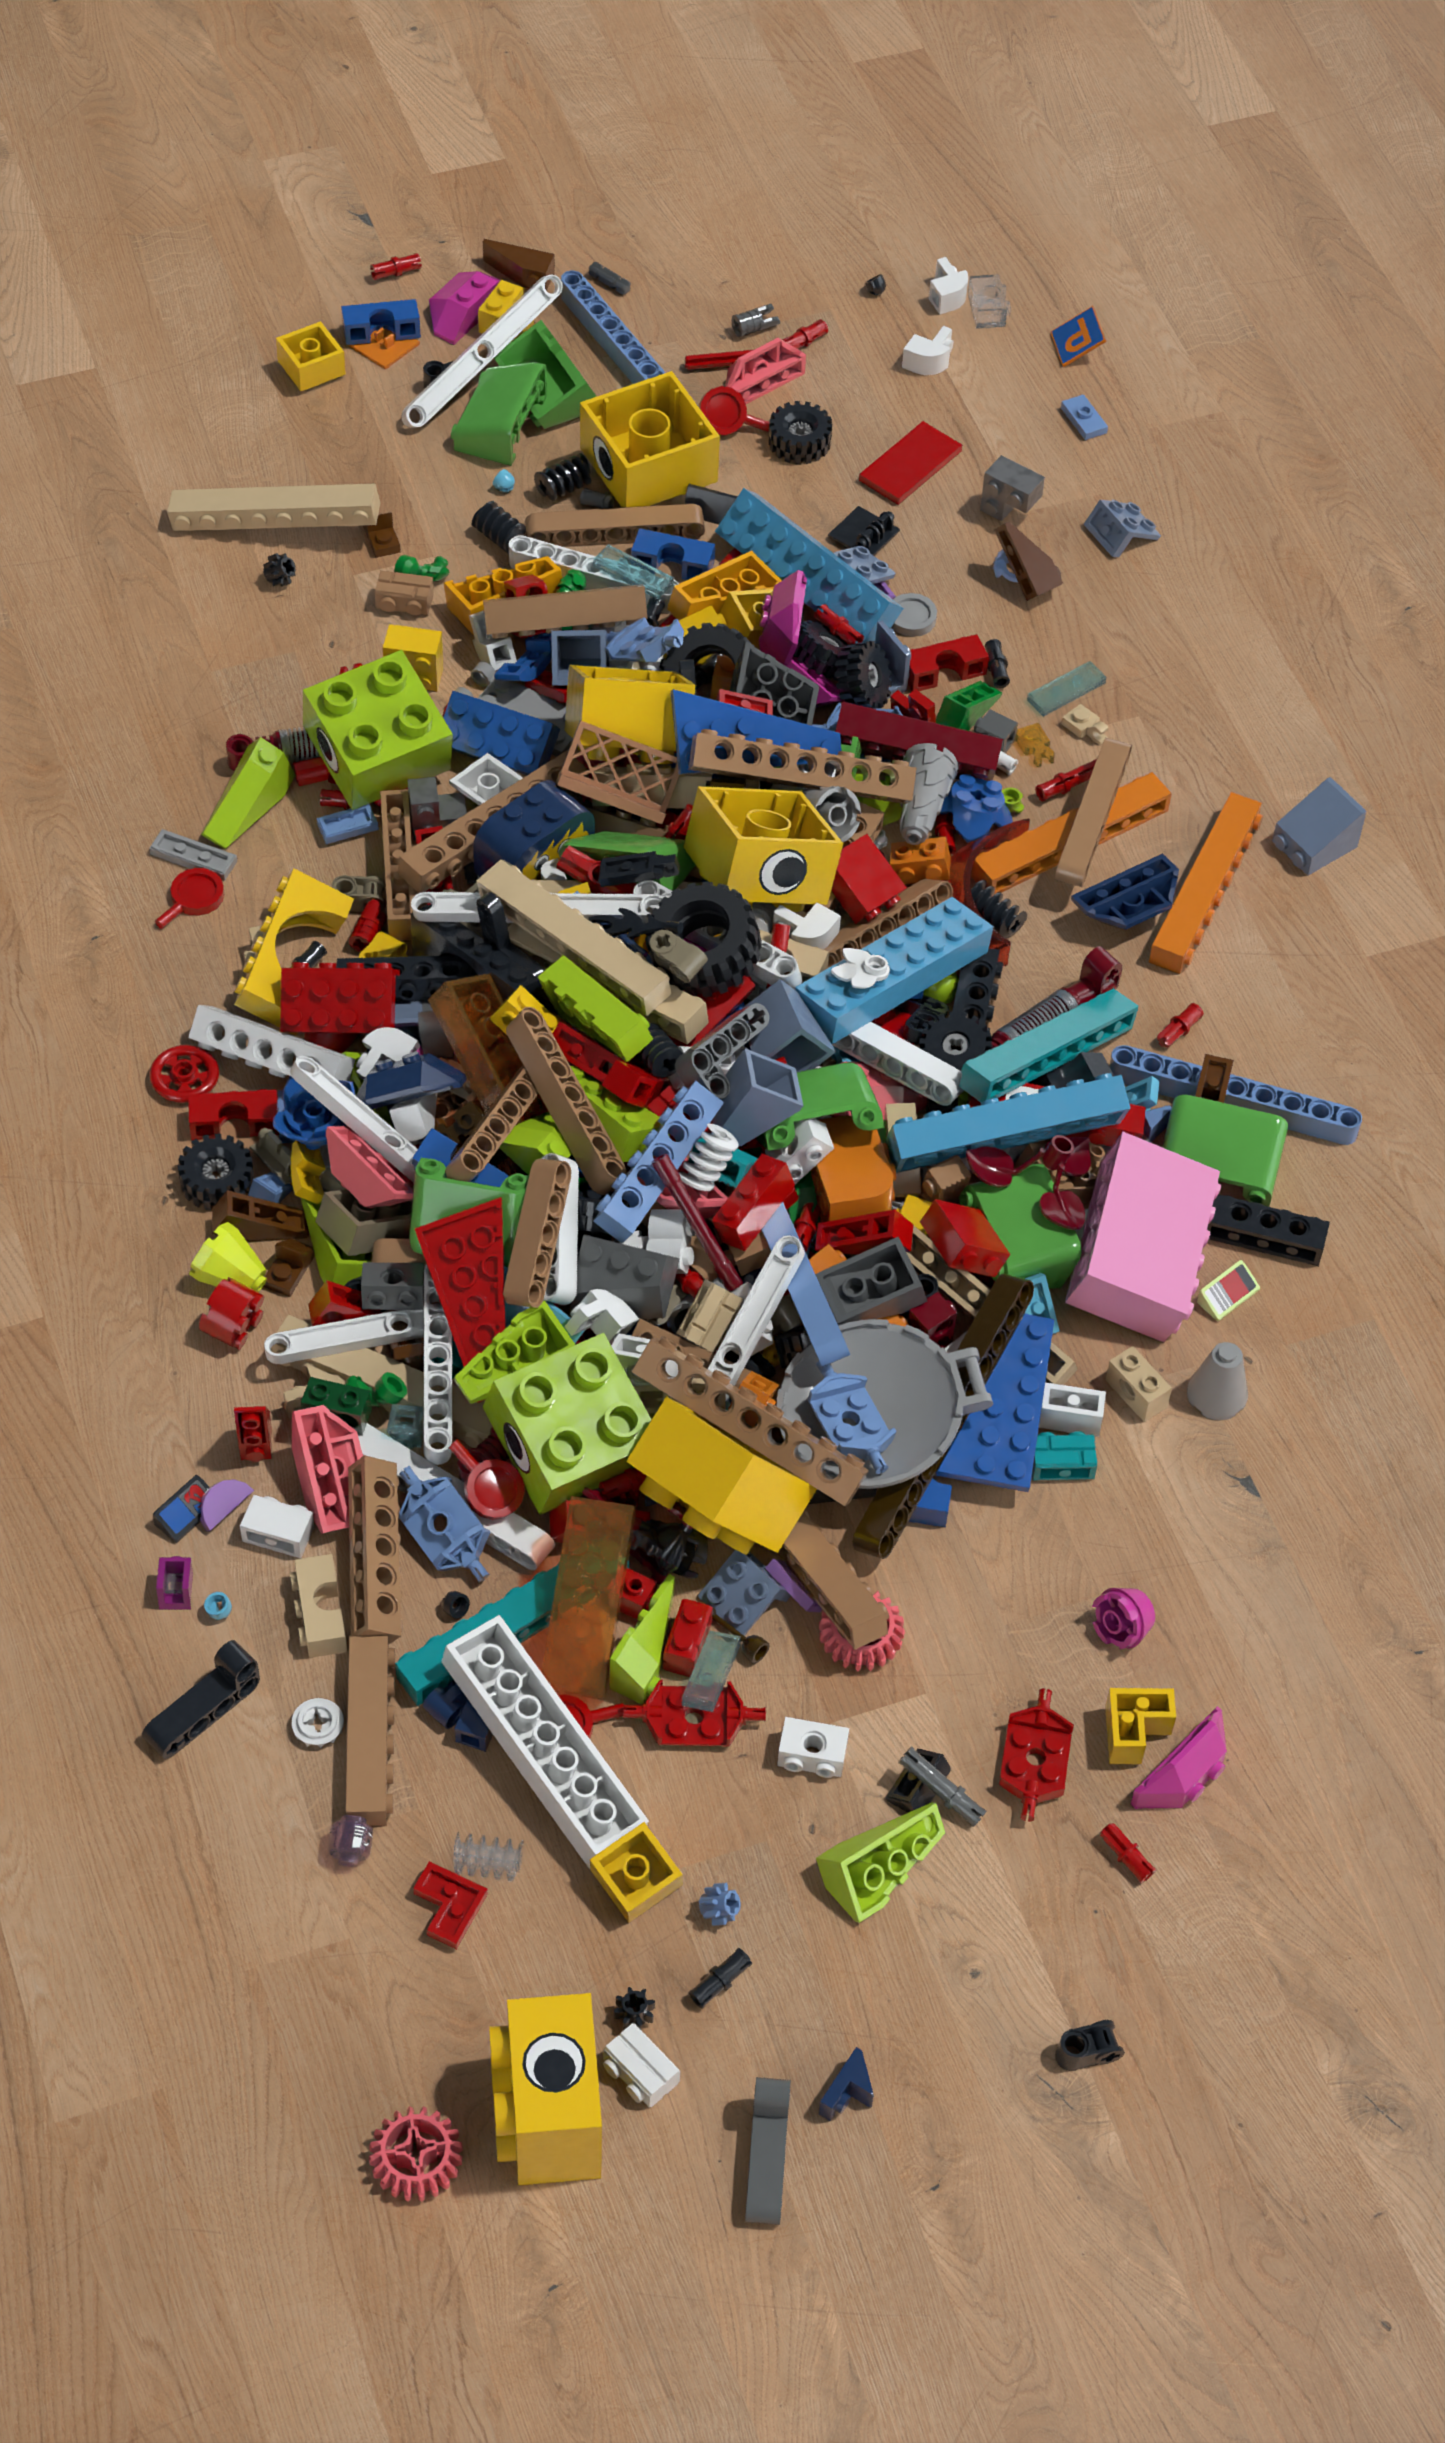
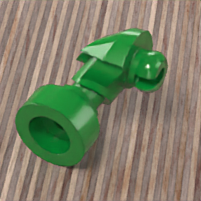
M402 555L398 558L394 567V572L433 577V582L446 578L450 573L449 569L446 568L448 566L447 559L441 556L435 557L434 563L420 566L415 557Z
M568 570L566 575L560 579V583L557 585L559 589L556 590V593L584 590L586 587L584 574L579 570Z
M390 1372L384 1373L376 1381V1390L373 1387L367 1386L360 1376L356 1377L353 1375L346 1380V1385L370 1390L371 1406L374 1407L387 1403L398 1404L407 1395L405 1383L397 1375Z

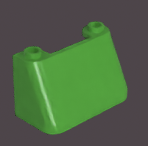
M542 320L517 337L494 357L498 366L530 362L546 365L547 397L543 404L534 403L530 409L532 413L529 415L537 428L542 425L544 429L580 417V402L597 397Z
M530 362L489 367L485 372L482 371L478 386L458 424H454L452 427L451 439H454V451L512 466L516 458V454L513 453V444L520 441V429L534 403L543 404L547 397L546 365Z
M603 831L569 839L559 850V857H561L565 849L570 845L595 861H601L603 858L656 851L657 855L664 856L676 854L680 864L679 875L667 878L663 876V878L652 880L671 891L677 889L696 865L684 849V840ZM565 873L567 880H576Z
M846 1062L797 1072L803 1101L802 1109L757 1136V1141L770 1151L784 1148L793 1142L795 1137V1121L851 1111L852 1120L859 1129L875 1130L884 1128L883 1116L866 1075L857 1064Z
M1179 1095L1173 1100L1162 1148L1220 1171L1219 1182L1244 1187L1243 1197L1248 1202H1257L1270 1207L1287 1135L1288 1122L1275 1114L1191 1095Z
M421 1157L416 1166L409 1235L411 1249L416 1253L423 1254L415 1228L502 1197L504 1266L508 1268L529 1176L513 1174L507 1177L500 1187L445 1178L446 1167L441 1161Z
M1032 1164L1018 1175H1011L1012 1182L1007 1187H994L983 1181L967 1185L958 1197L960 1205L980 1209L1011 1254L996 1277H992L993 1280L996 1281L1001 1274L1025 1279L1042 1273L1046 1275L1049 1289L1061 1288L1079 1262L1082 1250L1075 1230L1055 1225L1047 1220L1040 1211L1039 1200L1041 1196L1046 1192L1053 1193L1054 1183L1046 1166L1043 1164Z

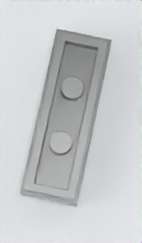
M164 829L160 831L149 848L150 855L189 869H209L215 872L223 881L226 880L237 863V855Z

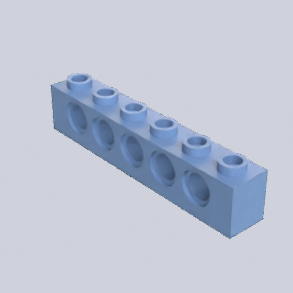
M696 1080L688 1088L682 1086L672 1099L676 1102L675 1106L672 1109L667 1107L657 1120L661 1124L658 1130L652 1129L642 1142L646 1146L642 1152L637 1150L627 1163L630 1167L627 1174L622 1172L611 1186L615 1191L611 1196L606 1194L596 1207L599 1213L593 1222L621 1243L634 1233L666 1187L651 1163L654 1160L653 1155L658 1157L667 1153L675 1168L678 1169L700 1138L701 1133L707 1128V1124L712 1121L724 1103ZM683 1112L688 1114L691 1120L687 1119ZM668 1134H671L675 1138L676 1142L672 1141L669 1138ZM637 1177L641 1178L645 1182L646 1186L642 1185L638 1181ZM622 1199L629 1203L630 1208L623 1204Z

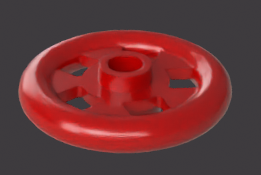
M179 1045L163 1051L155 1058L150 1068L149 1078L153 1089L161 1097L173 1102L188 1103V1094L210 1093L214 1089L219 1079V1066L215 1058L205 1049L193 1045ZM183 1056H189V1057H190V1060L181 1059V1060H178V1061H177V1058H178V1057H183ZM205 1064L207 1071L199 1073L197 1066ZM164 1066L171 1067L170 1075L161 1074ZM197 1081L202 1084L193 1090L189 1087ZM173 1082V1084L180 1088L177 1091L168 1087L169 1084Z

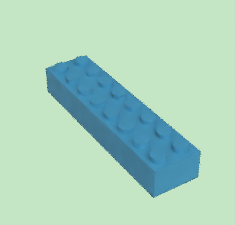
M742 489L714 531L742 554L753 551L781 580H784L797 570L803 571L807 578L804 603L815 612L817 609L823 612L820 606L826 604L839 617L844 616L849 621L850 626L864 635L863 642L875 641L877 622L883 621L888 628H891L904 609L764 498L750 490Z
M951 897L860 949L867 951L870 955L882 956L887 960L890 971L886 979L876 981L869 988H853L851 981L839 980L831 972L832 968L847 963L843 959L796 986L795 990L830 1043L834 1044L986 954L989 949L994 926Z
M1106 1073L1095 1077V1081L1084 1083L1083 1079L1067 1083V1087L1056 1089L1055 1086H1047L1039 1089L1036 1094L1027 1095V1092H1019L1011 1095L1010 1099L1004 1101L992 1098L981 1102V1106L970 1108V1105L966 1104L957 1106L952 1109L953 1112L941 1114V1111H933L925 1114L922 1119L913 1120L912 1117L895 1121V1125H892L886 1138L891 1163L894 1164L896 1173L935 1165L954 1155H958L961 1159L966 1158L967 1149L995 1147L1002 1150L1052 1139L1056 1135L1066 1136L1120 1124L1131 1109L1122 1075L1112 1076V1073Z

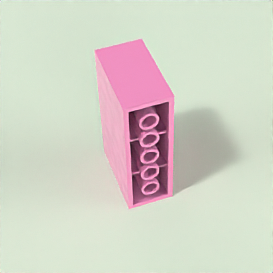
M1122 1132L1100 1162L1080 1241L1081 1257L1073 1269L1065 1303L1161 1342H1165L1172 1333L1176 1334L1182 1320H1188L1194 1307V1303L1190 1301L1199 1285V1279L1196 1278V1275L1205 1259V1255L1201 1253L1210 1236V1231L1207 1230V1227L1212 1221L1216 1210L1212 1205L1221 1188V1184L1218 1183L1220 1171Z

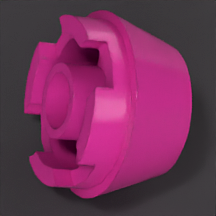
M1109 1588L1101 1596L1097 1597L1092 1607L1096 1608L1097 1621L1093 1622L1096 1633L1105 1644L1113 1643L1120 1647L1119 1649L1136 1647L1155 1623V1611L1150 1599L1145 1593L1135 1588Z

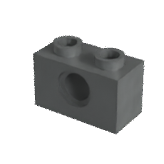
M363 1262L361 1280L362 1309L423 1310L424 1263Z

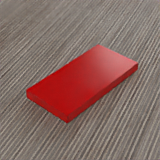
M922 421L859 474V481L899 505L962 452L963 445Z

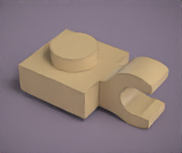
M1079 704L1062 717L1061 725L1079 738L1088 735L1099 745L1104 742L1105 737L1108 738L1103 733L1109 730V727L1100 721V717L1082 704Z

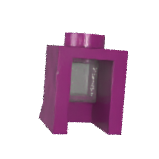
M159 1557L156 1586L159 1610H191L193 1581L191 1557Z

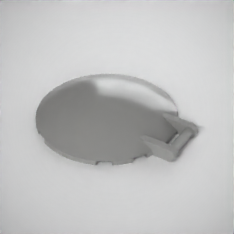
M859 1320L839 1325L851 1355L830 1365L837 1374L866 1376L865 1388L889 1430L895 1428L897 1431L892 1443L886 1450L880 1453L888 1466L884 1473L876 1474L870 1460L865 1461L861 1459L865 1463L863 1467L868 1469L869 1472L859 1488L871 1489L892 1486L905 1482L924 1472L949 1448L960 1427L962 1415L982 1411L993 1405L991 1394L986 1391L978 1364L980 1356L977 1348L970 1347L947 1353L943 1347L940 1348L929 1339V1335L909 1325L904 1327L891 1324L888 1320ZM811 1344L801 1354L798 1352L787 1367L781 1388L778 1390L777 1407L784 1411L783 1417L789 1421L794 1422V1420H798L811 1429L809 1433L816 1438L821 1439V1437L829 1439L807 1400L810 1390L824 1379L816 1366L819 1359ZM964 1366L967 1367L974 1395L968 1397L965 1395L958 1368ZM842 1419L844 1423L851 1426L857 1425L852 1419ZM780 1428L783 1439L785 1441V1432ZM800 1444L798 1454L802 1459L810 1460L812 1450L808 1445ZM833 1461L825 1463L826 1473L831 1477H837L839 1474L838 1465Z

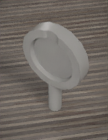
M908 593L901 594L893 599L904 608L891 627L895 632L904 636L916 637L929 633L935 627L937 609L929 598L921 594Z

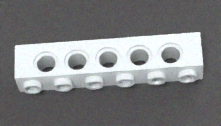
M198 1005L188 1037L198 1041V1047L210 1051H215V1048L222 1050L221 1055L234 1060H238L239 1057L246 1059V1065L262 1069V1066L269 1068L268 1073L285 1078L286 1075L291 1076L290 1070L293 1066L294 1055L296 1058L304 1056L313 1059L338 1081H349L356 1060L214 1006ZM223 1030H225L224 1038L222 1036ZM248 1037V1046L246 1047V1039ZM270 1047H272L271 1056L269 1054Z

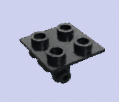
M857 506L828 534V537L848 548L863 546L874 556L900 531V528L893 525L895 517L892 512H882L880 517L866 509Z

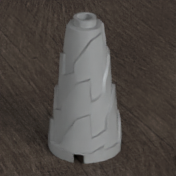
M923 743L914 745L906 751V756L903 758V761L909 762L910 767L917 768L913 800L907 804H900L902 807L900 832L902 838L911 845L925 842L929 831L933 828L937 815L939 816L944 799L948 797L953 780L957 775L958 762L956 757L945 747L943 752L936 750L937 744Z
M839 786L803 789L802 793L842 842L847 841L853 836L860 824V821H856L857 814H861V808L857 797L852 791Z

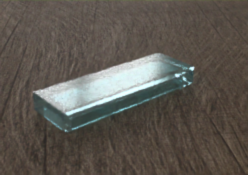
M609 544L593 559L594 567L629 585L643 584L645 593L658 600L673 585L674 577Z
M1089 661L1028 693L1027 701L1044 717L1106 684L1107 677Z
M715 1631L709 1632L682 1696V1706L710 1712L714 1711L740 1648L741 1636Z

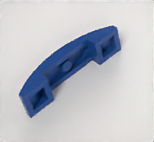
M542 633L528 637L525 640L527 651L516 663H504L494 674L495 679L499 681H531L537 678L552 659L551 633Z

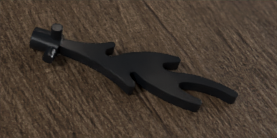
M625 908L618 909L624 915L623 919L606 915L588 918L592 923L606 922L612 924L611 928L604 929L607 934L617 936L628 933L627 937L630 940L659 930H668L675 935L681 934L684 928L682 922H661L654 919L651 914H647L648 923L645 924L640 916Z

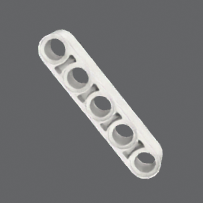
M549 1153L542 1159L567 1161L571 1167L572 1174L544 1300L560 1305H568L574 1300L577 1292L578 1165L572 1159Z

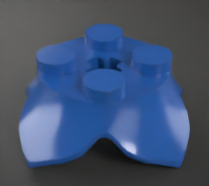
M969 774L960 775L959 780L953 784L948 797L944 799L940 812L942 815H950L952 813L953 825L967 843L986 835L992 825H997L1001 829L1013 827V819L1005 804L1004 794L1001 791L1002 785L997 781H986L974 778Z
M291 1076L289 1077L282 1096L285 1109L274 1116L273 1127L287 1138L305 1144L310 1150H316L327 1144L326 1129L328 1126L347 1125ZM339 1080L342 1085L355 1095L353 1082Z

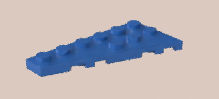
M674 689L670 691L679 775L706 773L688 770L692 737L697 732L701 733L702 729L717 731V736L728 737L729 734H740L745 736V740L756 742V738L773 740V745L783 746V743H796L800 745V749L811 750V747H821L827 749V753L835 755L842 751L840 733ZM722 746L715 747L716 757L725 760L727 757L725 748ZM744 750L742 752L744 762L753 764V753ZM777 755L770 756V764L773 767H781L782 761ZM798 759L797 765L808 764L804 759Z
M1029 1314L1023 1315L985 1384L987 1393L991 1394L993 1405L988 1409L968 1415L936 1476L1029 1492L1055 1319Z

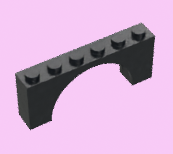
M432 904L426 905L419 910L427 911L432 907ZM413 912L411 913L413 956L457 955L476 971L485 984L496 1011L520 985L540 1002L539 979L461 922H423L417 920ZM500 1029V1035L511 1042L508 1036Z

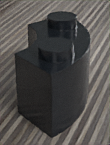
M1081 1052L1071 1061L1036 1078L1031 1084L1044 1087L1055 1086L1058 1089L1067 1087L1066 1084L1074 1080L1083 1079L1084 1083L1095 1081V1077L1112 1073L1102 1053Z

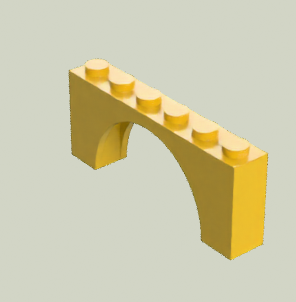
M293 868L288 878L282 876L276 888V891L280 894L273 897L268 907L271 916L265 917L259 931L263 932L262 937L258 936L252 946L251 951L255 955L248 958L243 968V972L247 973L246 977L240 978L234 990L238 994L234 1003L235 1006L279 1028L281 966L275 950L276 935L286 929L299 926L317 927L337 934L347 919L354 898ZM289 1032L295 1036L298 1034V1032Z

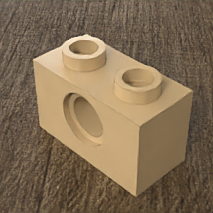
M1134 1346L1109 1361L1106 1381L1143 1422H1146L1168 1407L1172 1387Z

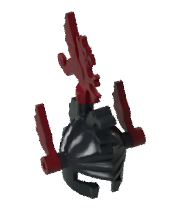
M584 1487L582 1493L593 1501L588 1506L593 1509L598 1518L602 1519L604 1517L609 1519L607 1525L613 1528L619 1525L622 1533L630 1534L632 1531L627 1540L630 1545L625 1547V1551L651 1570L653 1573L651 1579L657 1581L658 1585L664 1582L670 1572L691 1580L698 1577L699 1574L689 1570L692 1562L703 1565L707 1562L708 1539L707 1536L682 1520L687 1510L679 1502L676 1501L672 1509H666L679 1517L682 1523H665L653 1519L645 1522L635 1516H628V1513H634L637 1509V1503L632 1498H627L626 1504H618L616 1507L614 1501L610 1500L608 1496L601 1494L597 1490ZM640 1546V1547L644 1548V1549L646 1550V1552H644L641 1548H637V1547Z

